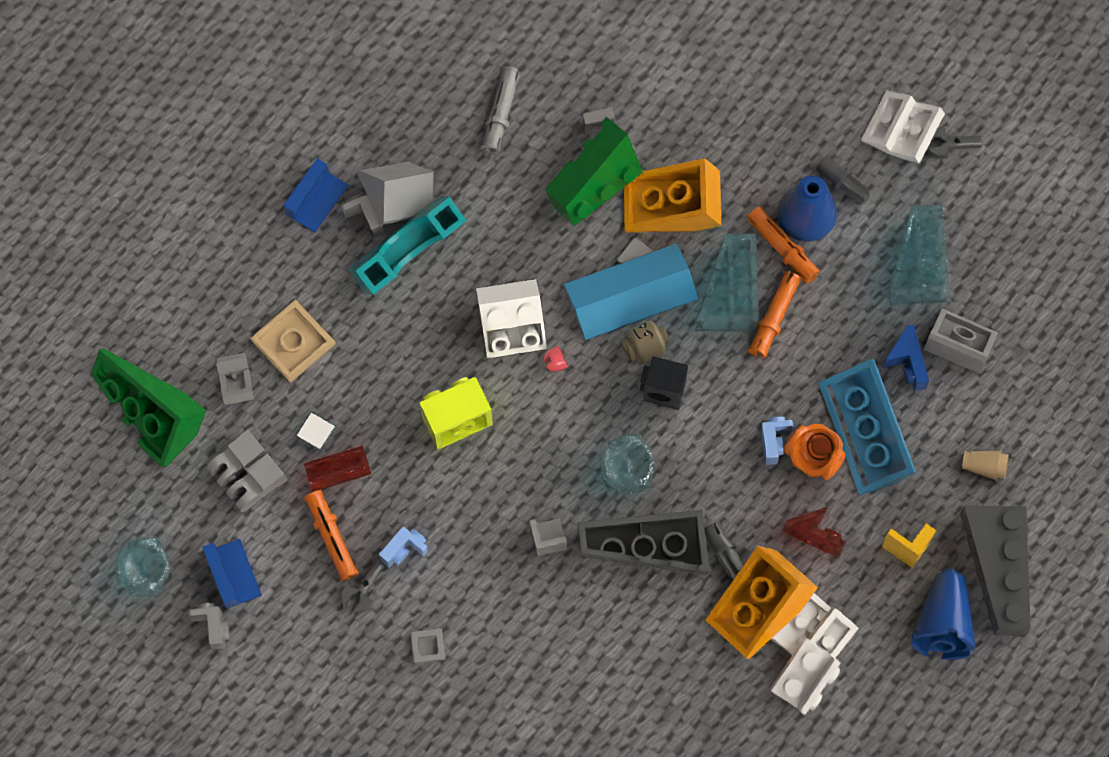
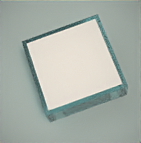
M310 411L296 433L295 438L322 453L337 430V425Z

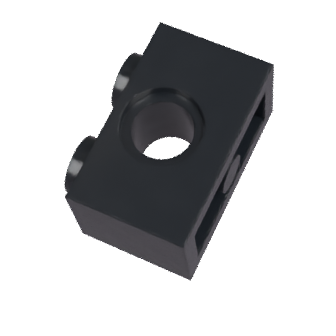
M652 356L650 366L644 364L640 379L639 391L644 392V401L679 410L687 381L688 365Z

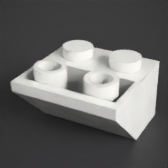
M536 279L476 289L487 358L547 349L541 301Z

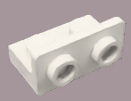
M804 637L770 687V690L805 715L809 709L813 711L822 698L820 693L827 683L829 685L832 684L840 672L838 668L840 662L836 657Z

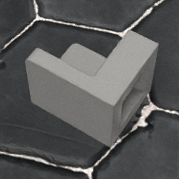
M560 518L542 523H536V519L529 520L537 557L567 550V541Z

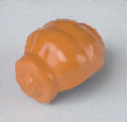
M818 423L808 426L801 424L790 434L783 448L784 453L790 456L793 467L802 470L809 477H821L825 480H829L836 474L846 458V453L842 450L843 442L839 435L827 426Z

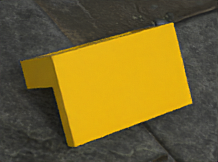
M926 523L911 543L896 531L890 529L882 547L913 568L930 545L937 530Z

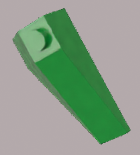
M99 349L91 372L92 377L110 403L119 402L125 414L122 418L125 425L128 427L134 423L142 435V438L137 441L142 450L162 467L168 466L198 435L206 410L181 390L106 349Z

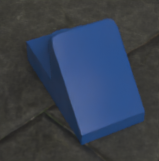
M912 324L908 325L886 358L883 368L907 363V366L903 367L907 384L912 383L914 391H919L927 388L929 379L915 327Z

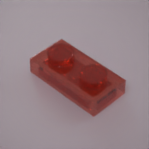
M363 445L304 463L312 492L371 475Z

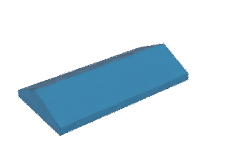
M677 243L564 284L585 340L698 300L689 267Z
M874 359L865 361L818 383L836 433L843 442V451L846 453V460L859 495L896 484L916 472ZM832 385L866 477L868 483L866 486L863 485L828 386Z

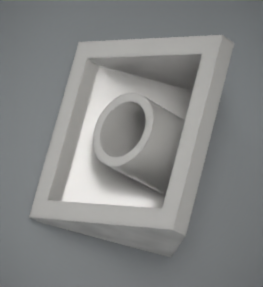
M411 162L364 169L357 173L381 225L410 220L433 202V172Z
M942 309L928 337L924 350L980 374L998 332Z

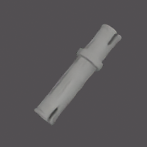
M502 67L490 116L486 117L485 125L487 127L481 150L488 154H498L500 152L504 131L508 130V115L520 76V71H517L518 69L514 67Z

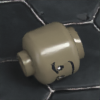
M646 320L628 328L625 331V338L621 342L630 361L635 360L638 364L643 365L650 362L652 356L659 358L665 354V343L669 342V338L662 325L657 327L653 321Z

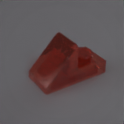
M828 507L786 521L783 528L784 533L839 559L846 541L842 540V536L834 530L825 528L823 531L819 529Z

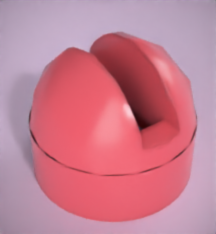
M559 345L549 349L544 355L543 362L551 361L546 365V369L549 371L557 372L568 368Z

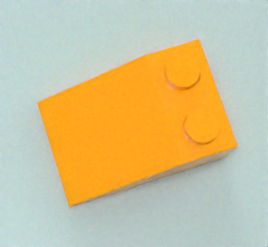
M706 158L643 171L634 181L624 187L625 231L695 232L722 226L720 170Z
M757 546L705 621L745 658L750 659L801 612L818 587L777 550Z

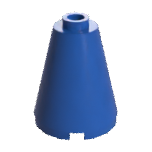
M807 176L782 196L778 205L777 215L781 227L796 240L809 242L823 238L832 230L837 220V207L825 181L818 176Z
M943 570L933 580L912 635L911 645L922 655L929 657V651L943 653L941 659L959 660L969 657L971 650L974 652L975 639L965 577L956 570Z

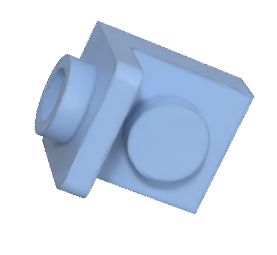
M773 417L767 419V422L762 423L761 438L765 465L777 464L779 455H783L782 437H776V434L792 433L793 420H785L784 417Z
M402 527L380 552V561L389 568L394 562L399 565L409 554L410 550L407 549L409 545L424 556L428 552L427 546L424 544L427 540L415 529L409 532L405 527Z

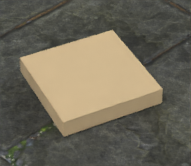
M296 299L250 338L252 343L290 383L336 344Z

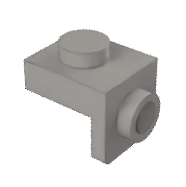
M367 194L364 196H352L346 200L345 204L341 205L345 219L363 213L374 238L385 234L383 225L380 224Z
M240 353L217 358L216 366L219 373L224 405L253 400V386L246 354Z
M202 603L196 605V609L188 610V615L192 622L208 621L209 645L212 650L225 649L224 640H230V629L228 621H223L220 607H214L213 603Z

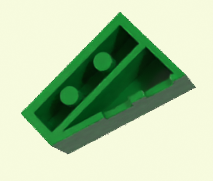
M607 116L600 123L604 127L592 141L587 139L582 146L585 149L574 163L569 160L545 189L552 206L573 226L588 217L594 210L643 173L628 134Z

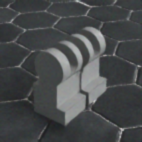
M248 429L229 444L223 453L216 456L206 468L212 476L227 468L218 478L217 483L221 487H226L229 483L234 482L226 492L230 499H234L246 491L236 503L241 512H245L276 487L288 481L285 474ZM245 471L247 473L246 476L236 481L242 472Z

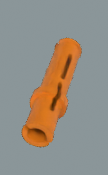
M761 206L755 208L746 218L748 222L783 258V263L786 266L790 265L806 284L813 281L819 275L820 269L803 253L804 249L800 245L797 246Z
M784 271L764 318L759 319L757 323L758 331L751 346L748 348V352L753 356L757 357L759 352V358L765 359L774 337L779 335L781 331L780 324L802 280L796 273L789 277L791 272Z
M322 490L306 495L304 500L315 521L313 523L314 529L319 530L341 582L357 576L359 572L355 568L347 546L336 525L338 519L335 514H331ZM320 511H322L323 516L327 522L330 532H328L325 526V523L320 515ZM333 539H334L335 542H336V545H337V547H338V549H339V551H340V553H341V556H342V558H343V561H341V559H340V557H339V555H338V553H337V550H336V548H335V546H334V544H333V541H332Z

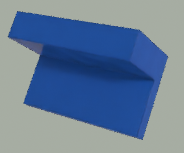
M317 158L283 205L285 214L316 233L349 185L329 173L327 164Z
M240 539L220 547H216L214 542L203 546L221 598L227 609L262 596Z

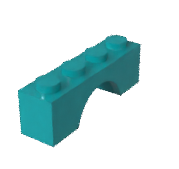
M439 196L347 270L365 293L374 295L397 277L401 268L413 257L430 245L445 239L467 220L450 197Z

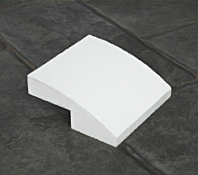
M886 90L861 141L898 158L920 163L945 113L941 107L915 102L911 95Z
M814 593L801 612L771 640L790 655H793L804 637L808 636L807 639L834 657H837L858 630V627L836 608L828 606Z

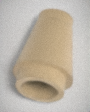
M1001 450L965 451L962 469L996 481L998 478L1005 479L1009 455L1002 454Z

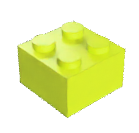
M467 377L459 379L451 385L452 388L440 392V390L433 391L424 396L423 401L419 402L422 419L437 450L493 425L491 407L476 377L470 380Z

